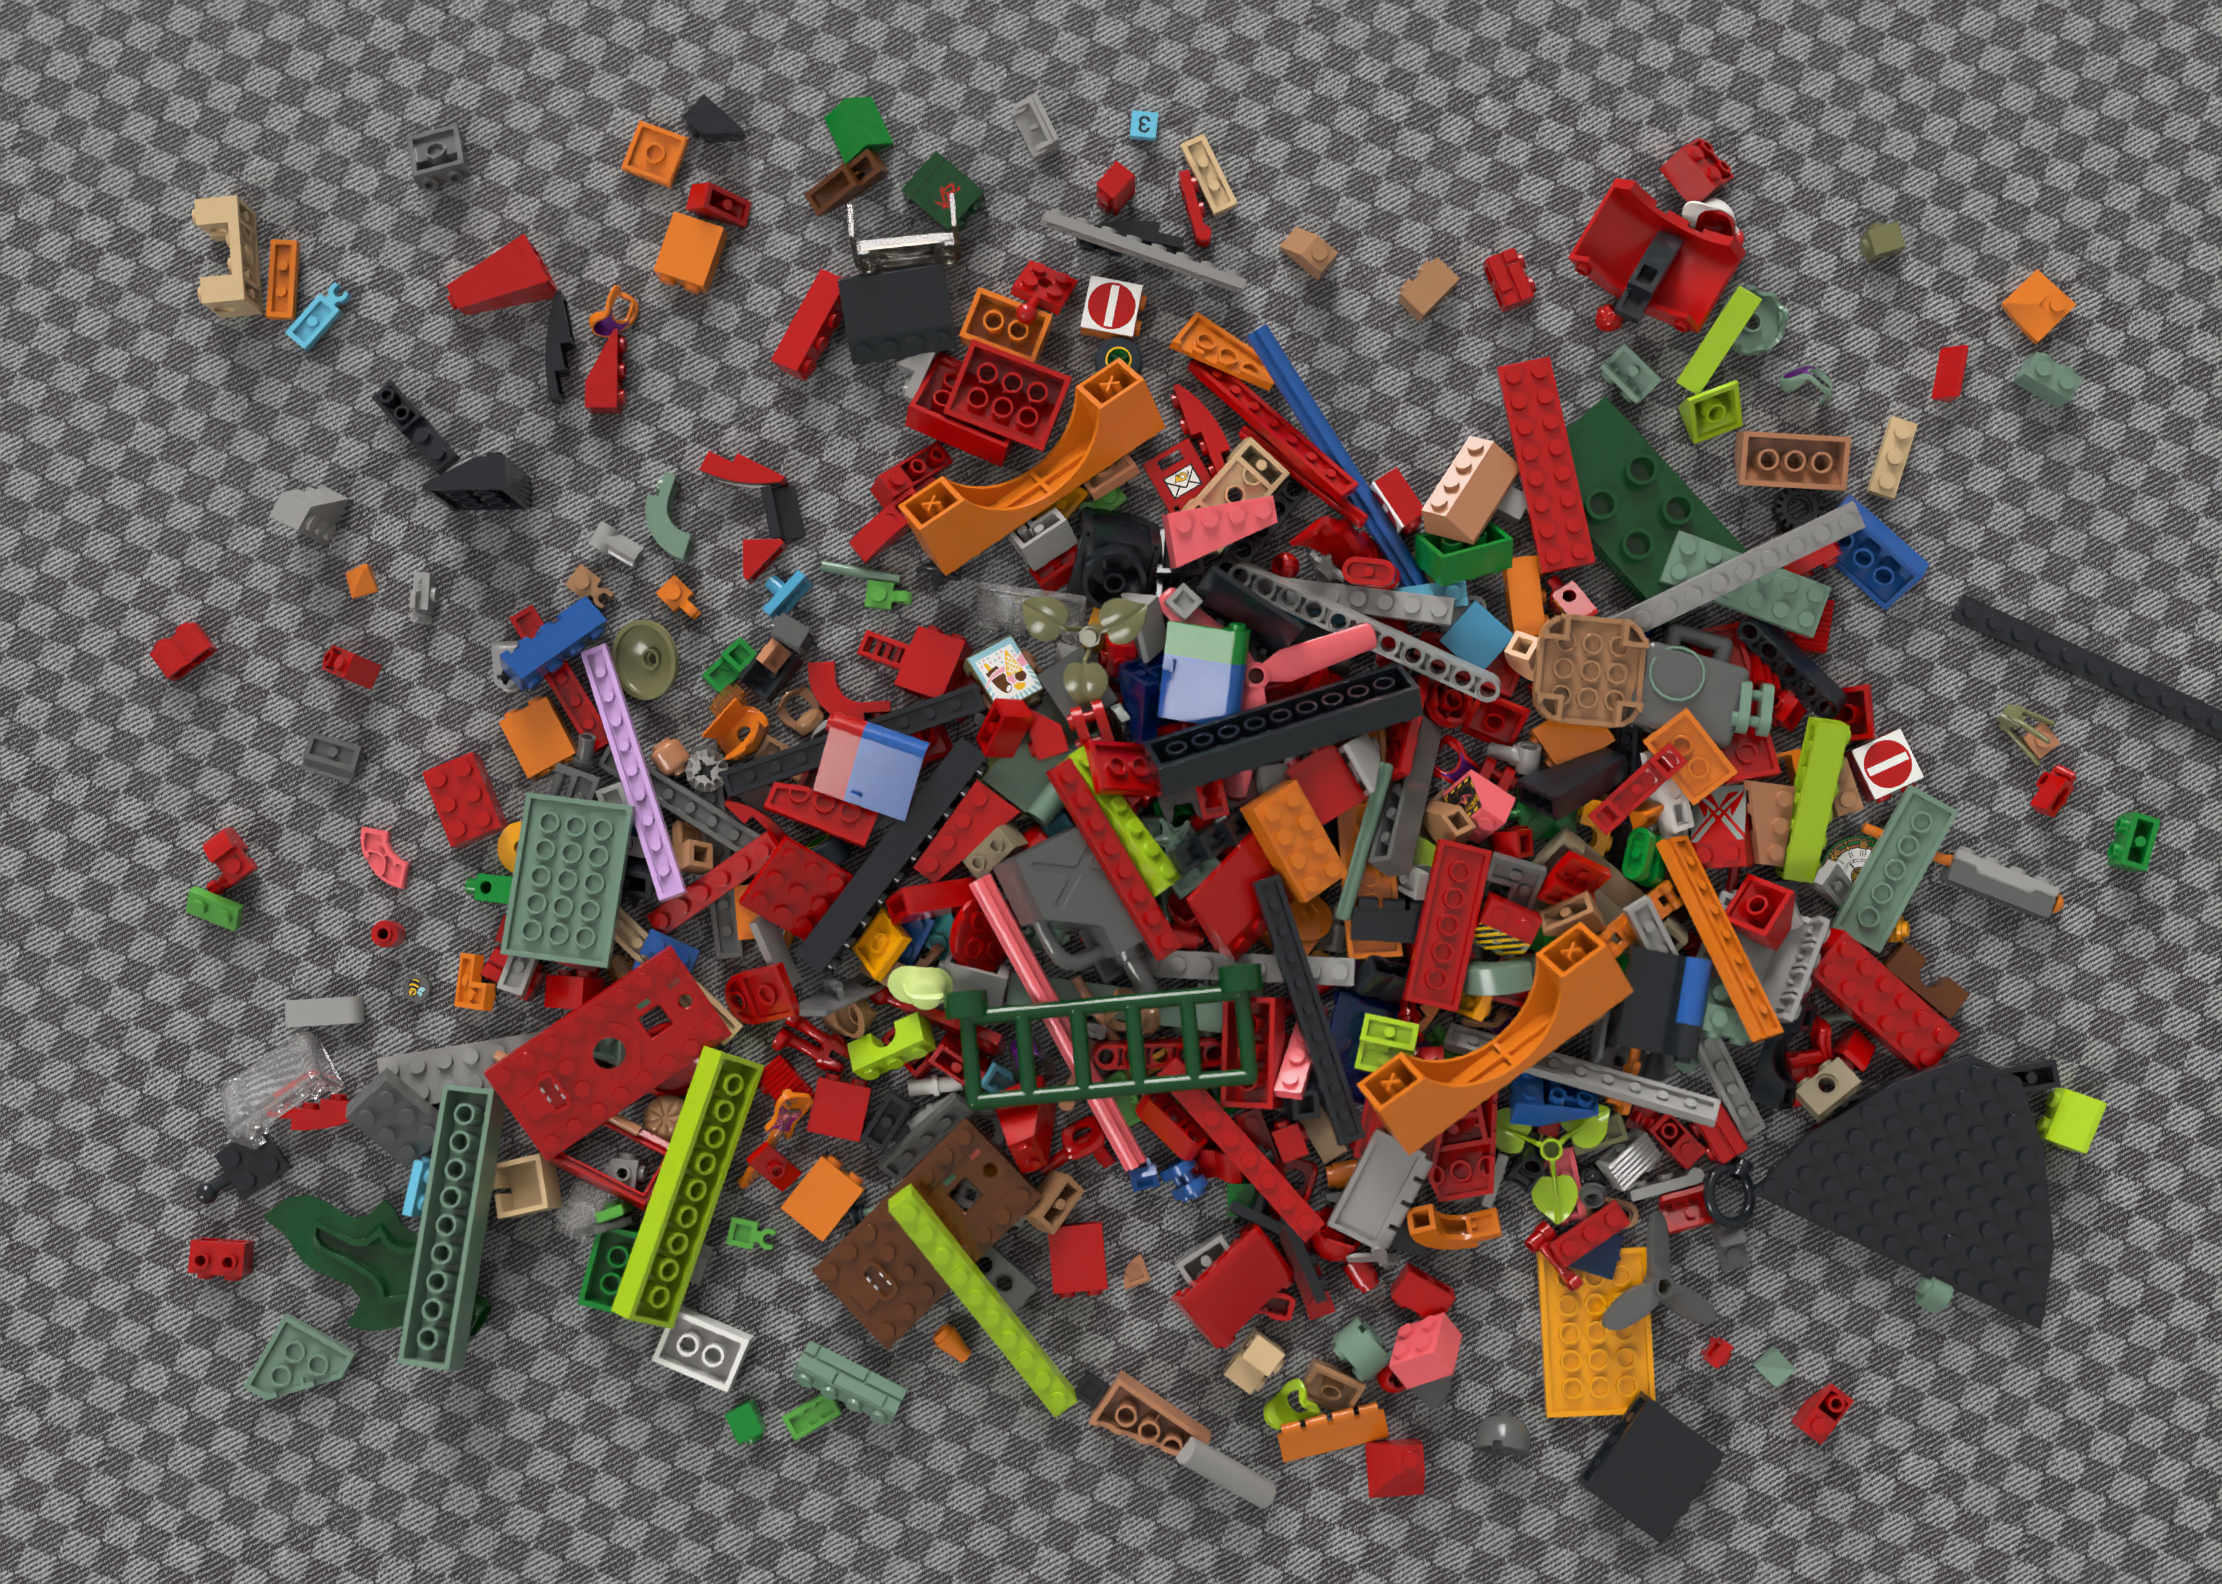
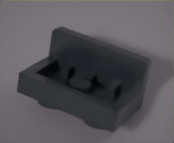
M772 637L762 645L759 652L738 677L740 681L770 704L804 663L792 653L777 673L774 674L759 662L756 657Z

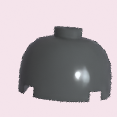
M1496 1411V1416H1489L1480 1423L1476 1434L1475 1449L1482 1453L1504 1456V1453H1513L1512 1457L1530 1455V1433L1527 1426L1520 1419L1513 1418L1512 1412Z

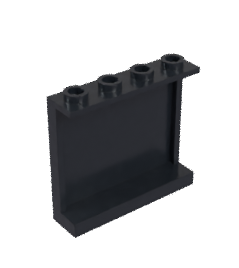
M1640 1391L1579 1475L1577 1481L1662 1544L1672 1534L1674 1526L1680 1517L1688 1512L1690 1503L1695 1496L1703 1491L1706 1481L1713 1471L1720 1467L1722 1459L1726 1454L1644 1392Z

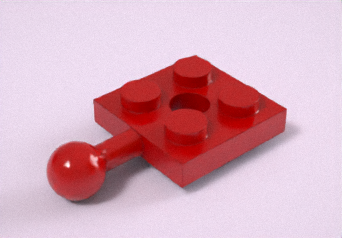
M1030 260L1013 284L1010 292L1011 295L1028 302L1021 304L1017 308V320L1024 325L1032 324L1037 318V307L1059 315L1075 291L1078 280L1071 278L1065 273H1059L1050 269L1042 263Z

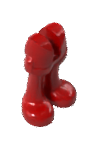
M799 1014L787 1018L785 1021L786 1025L810 1036L819 1042L821 1047H817L802 1039L783 1026L773 1041L771 1048L776 1051H780L785 1047L795 1048L816 1060L815 1065L819 1069L842 1074L846 1065L829 1054L834 1050L837 1054L850 1059L844 1037L837 1033L830 1035L811 1024L806 1017L799 1016Z

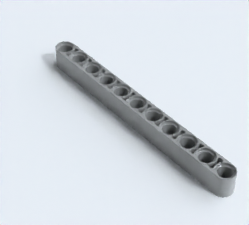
M1239 561L1228 572L1230 576L1279 609L1332 633L1369 623L1377 637V646L1371 649V651L1483 702H1492L1499 696L1501 680L1494 673L1250 562ZM1236 569L1246 571L1248 576L1246 581H1240L1236 578ZM1260 581H1269L1272 585V591L1264 592L1261 590ZM1287 591L1295 593L1297 602L1288 603L1284 599V593ZM1313 602L1321 606L1322 612L1320 614H1313L1309 611L1308 605ZM1342 614L1346 618V624L1341 626L1335 624L1333 615ZM1392 637L1396 641V646L1393 648L1385 647L1382 643V638ZM1409 648H1416L1420 651L1421 657L1411 659L1407 655V650ZM1435 659H1440L1444 661L1446 668L1435 670L1431 662ZM1462 670L1467 671L1471 679L1462 682L1458 680L1456 673ZM1484 682H1491L1495 685L1496 690L1492 693H1486L1482 690L1481 685Z

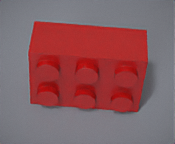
M470 752L422 772L451 847L463 848L502 832L508 826L481 755Z

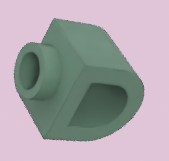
M1934 1276L1932 1278H1922L1916 1288L1915 1300L1917 1305L1936 1314L1943 1310L1951 1301L1953 1287Z

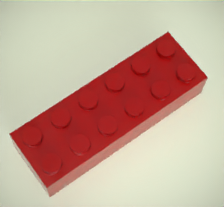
M1830 927L1829 937L1825 943H1822L1819 951L1821 954L1819 964L1815 969H1812L1809 978L1811 982L1911 1071L1918 1073L1921 1072V1069L1937 1064L1960 1033L1846 931Z

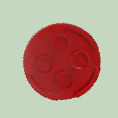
M974 897L960 909L953 921L949 938L950 951L957 964L992 973L997 970V967L1008 956L976 897ZM1005 899V901H1006V903L1008 904V906H1009V908H1010L1012 914L1014 915V917H1015V919H1016L1018 925L1020 926V923H1019V921H1018V919H1017V917H1016V915H1015V913H1014V911H1013V909H1012V907H1011L1009 901H1008L1007 899Z

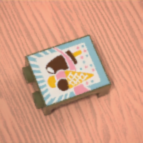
M1012 635L966 658L962 667L967 676L973 675L991 705L995 698L1023 699L1027 707H1031L1041 700L1040 696L1045 689Z

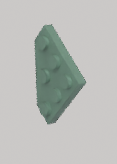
M287 1313L282 1317L243 1388L267 1401L282 1395L335 1381L345 1377L358 1352Z

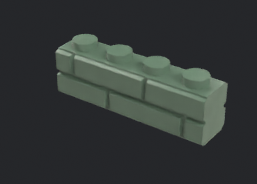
M811 1340L807 1344L792 1375L801 1386L808 1388L812 1386L820 1390L825 1398L830 1400L838 1399L844 1402L849 1410L854 1412L862 1411L870 1415V1419L877 1424H891L907 1391L906 1388Z

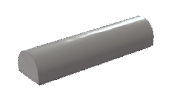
M1193 1436L1190 1437L1176 1456L1179 1464L1261 1509L1267 1508L1275 1498L1276 1486L1273 1481Z

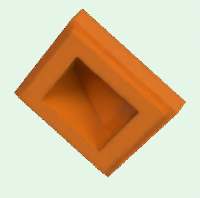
M364 564L345 573L352 599L379 592L372 566Z

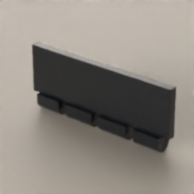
M1358 896L1357 907L1352 909L1350 939L1415 944L1424 900L1410 899L1409 909L1405 910V899L1382 898V907L1378 908V897Z

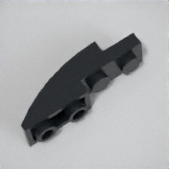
M1121 220L1095 226L1098 228L1102 226L1113 228L1117 231L1116 234L1124 237L1127 235L1139 237L1142 239L1141 243L1149 246L1153 243L1162 245L1167 248V252L1175 255L1177 252L1182 253L1184 237L1159 233L1160 222ZM1076 238L1077 246H1081V249L1084 251H1106L1108 255L1113 257L1125 255Z
M1661 229L1659 230L1630 277L1627 287L1614 309V314L1635 324L1639 323L1658 286L1661 285L1682 247L1683 239Z
M392 380L371 397L439 475H442L460 459L446 439Z

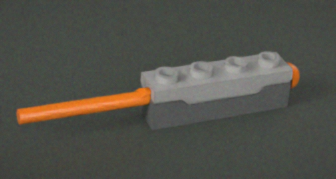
M1866 822L1861 827L1862 833L1877 839L1883 829ZM1960 846L1959 849L1949 850L1947 855L1937 851L1932 859L1943 864L1939 881L2034 918L2049 919L2051 913H2057L2064 907V899L2058 894L2060 888L2051 885V880L2041 876L2032 878L2026 875V870L2011 866L2009 869L2001 866V861L1992 857L1985 856V859L1976 856V851L1970 848Z

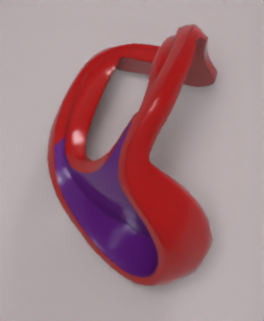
M1445 735L1441 738L1437 754L1446 744L1458 753L1459 762L1449 772L1443 771L1435 763L1432 775L1453 785L1471 769L1479 774L1478 764L1467 755L1459 740L1452 735Z

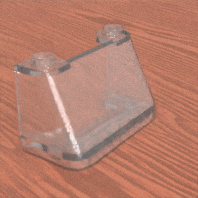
M297 1032L286 1043L237 1077L231 1078L223 1084V1087L220 1089V1097L226 1129L232 1141L255 1150L266 1142L262 1133L267 1134L270 1132L267 1125L307 1097L317 1099L320 1097L318 1092L329 1090L334 1095L345 1087L319 1036L311 1032Z

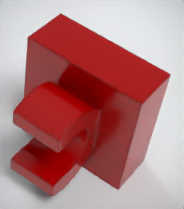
M1632 1104L1631 1110L1623 1122L1628 1129L1636 1128L1650 1135L1651 1133L1648 1129L1658 1120L1660 1114L1651 1109Z

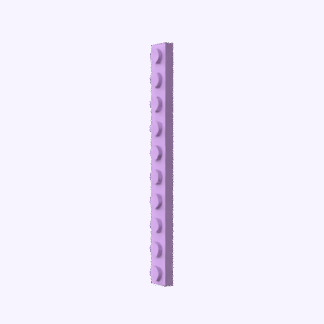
M604 643L580 652L628 804L635 807L634 823L658 899L664 902L686 894L688 892L609 646Z

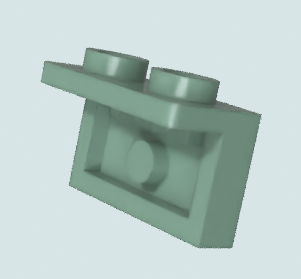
M1626 342L1600 366V369L1603 371L1601 376L1611 385L1616 383L1622 389L1620 392L1621 396L1630 404L1633 401L1636 404L1640 403L1663 380Z

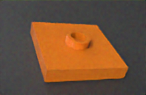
M639 120L621 169L623 172L672 189L690 140L688 137Z

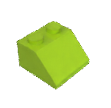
M2055 1088L2047 1097V1109L2044 1116H2041L2036 1124L2041 1140L2063 1150L2087 1154L2107 1103L2069 1089Z

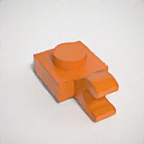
M673 575L656 592L675 613L682 608L694 621L702 614L689 601L695 594L676 575Z

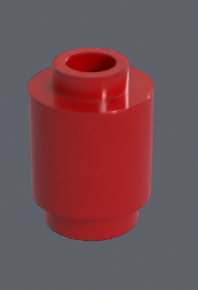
M379 921L373 926L371 931L373 942L377 946L384 948L398 947L403 943L406 936L404 927L396 921Z
M1177 922L1169 924L1182 945L1178 948L1179 950L1197 951V946L1203 947L1204 931H1200V925L1187 928L1186 926L1182 927Z
M1343 1260L1344 1264L1341 1268L1354 1287L1360 1289L1362 1293L1371 1290L1380 1282L1377 1277L1378 1272L1371 1262L1355 1263Z

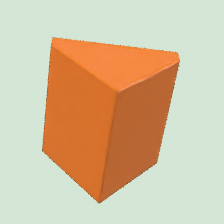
M1651 801L1641 803L1629 814L1633 830L1639 827L1648 828L1654 825L1664 810L1663 804Z

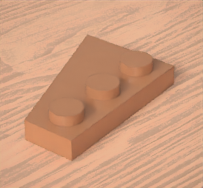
M1744 780V788L1748 790L1749 795L1747 811L1748 814H1751L1753 826L1750 834L1754 863L1784 867L1796 787Z

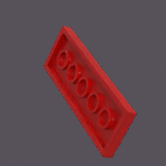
M1736 622L1700 629L1729 638L1733 642L1729 663L1745 668L1750 675L1749 681H1752L1753 684L1752 690H1758V687L1753 682L1751 662L1746 645L1737 634V628L1740 623ZM1687 643L1688 648L1696 654L1710 658L1713 657L1714 651ZM1751 701L1750 716H1756L1757 701ZM1748 726L1746 734L1734 733L1729 747L1721 750L1738 772L1725 782L1726 786L1743 783L1744 780L1753 781L1779 776L1781 773L1770 732L1768 737L1756 736L1755 727Z
M1441 838L1437 839L1402 1000L1458 1012L1492 856L1491 850Z

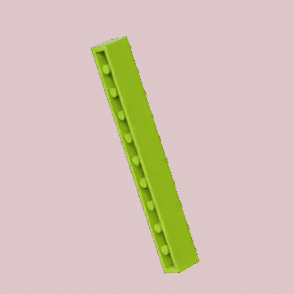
M910 1183L888 1200L889 1212L1052 1415L1056 1418L1075 1404L1077 1398L1074 1387Z

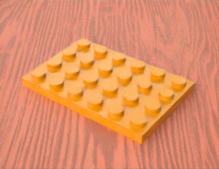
M1646 1247L1592 1249L1567 1266L1584 1283L1573 1292L1565 1286L1561 1276L1554 1269V1266L1548 1262L1547 1258L1540 1251H1537L1545 1416L1547 1418L1624 1415L1640 1391L1656 1402L1651 1312L1635 1324L1621 1330H1608L1602 1326L1603 1314L1610 1304L1627 1289L1643 1282L1647 1271Z

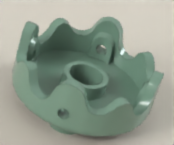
M1751 285L1745 287V289L1762 299L1751 316L1756 319L1758 326L1757 329H1749L1745 325L1730 349L1738 354L1757 356L1771 350L1783 338L1786 324L1789 321V311L1782 306L1775 293L1760 291L1756 286ZM1730 297V298L1726 301V303L1723 305L1722 309L1720 310L1719 315L1721 314V312L1723 311V309L1725 308V306L1727 305V303L1729 302V300L1731 299V297Z

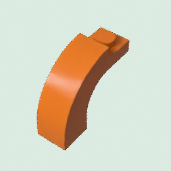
M1431 1203L1410 1208L1407 1213L1410 1236L1418 1244L1429 1248L1442 1250L1467 1249L1478 1247L1481 1241L1503 1236L1499 1212L1496 1207L1463 1215H1447L1438 1212Z

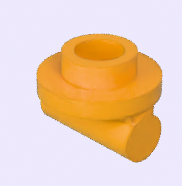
M1903 916L1899 918L1886 943H1902L1905 937H1909V921H1904Z

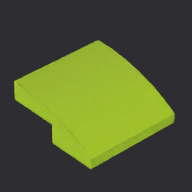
M1365 1013L1354 1068L1373 1073L1400 1052L1414 1057L1420 1024Z

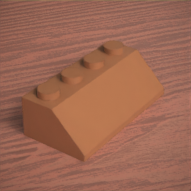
M1753 431L1736 432L1734 462L1738 485L1846 491L1851 437Z
M1469 436L1421 510L1426 533L1475 545L1519 475L1516 461L1495 442Z

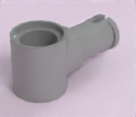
M1522 741L1518 745H1513V747L1491 742L1488 745L1487 755L1496 760L1509 762L1511 766H1515V770L1519 774L1530 775L1539 771L1542 746L1538 743L1534 745L1531 741Z

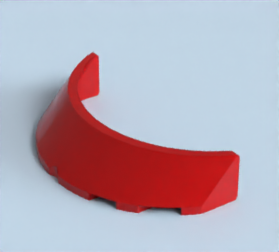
M1323 516L1290 541L1292 546L1309 547L1324 556L1330 554L1332 562L1341 572L1344 562L1351 557L1386 560L1374 540L1365 531L1358 532L1354 529L1352 523L1345 518L1338 520L1329 518V516ZM1386 618L1375 619L1412 636L1411 632L1407 631L1406 621ZM1392 637L1382 638V643L1385 647L1393 648L1396 646V641ZM1375 652L1376 663L1379 667L1394 662Z

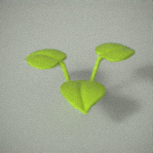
M1598 1104V1116L1561 1122V1126L1568 1133L1560 1140L1548 1138L1543 1142L1527 1136L1532 1126L1510 1123V1107L1497 1110L1496 1147L1506 1153H1518L1523 1149L1525 1140L1540 1147L1541 1155L1550 1161L1551 1177L1544 1176L1537 1181L1532 1189V1199L1535 1206L1555 1224H1561L1568 1218L1575 1207L1578 1197L1577 1185L1571 1176H1556L1555 1160L1561 1157L1563 1152L1562 1144L1570 1137L1581 1148H1592L1602 1142L1607 1132L1610 1109L1604 1105Z

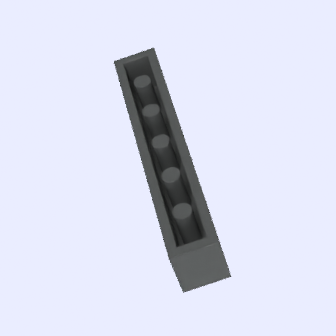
M1424 715L1418 731V744L1413 755V769L1409 776L1394 782L1390 780L1368 862L1388 877L1410 874L1440 744L1442 729Z

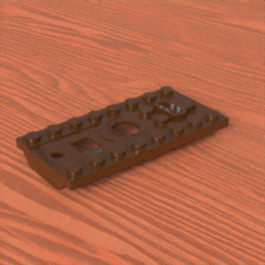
M965 1117L812 1270L886 1350L950 1289V1286L889 1212L888 1200L911 1183L972 1261L976 1263L1043 1196L1033 1186L1027 1175H1022L1018 1165L989 1135L976 1127L968 1117ZM987 1164L996 1166L997 1173L995 1176L989 1177L984 1173V1167ZM965 1178L982 1195L966 1212L949 1196Z

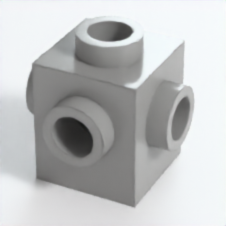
M620 1152L619 1156L611 1158V1162H607L605 1174L632 1188H637L641 1186L646 1177V1166H643L644 1158H636V1153ZM622 1168L627 1170L626 1178H621Z

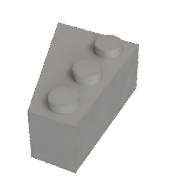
M318 485L317 489L307 487L305 491L299 489L285 491L281 493L269 516L325 545L327 541L333 538L336 532L335 526L350 499L324 485Z

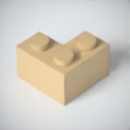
M1254 1327L1223 1369V1374L1248 1394H1251L1253 1390L1258 1392L1267 1380L1265 1375L1269 1377L1272 1372L1276 1374L1285 1362L1283 1359L1285 1354L1278 1343L1257 1327Z

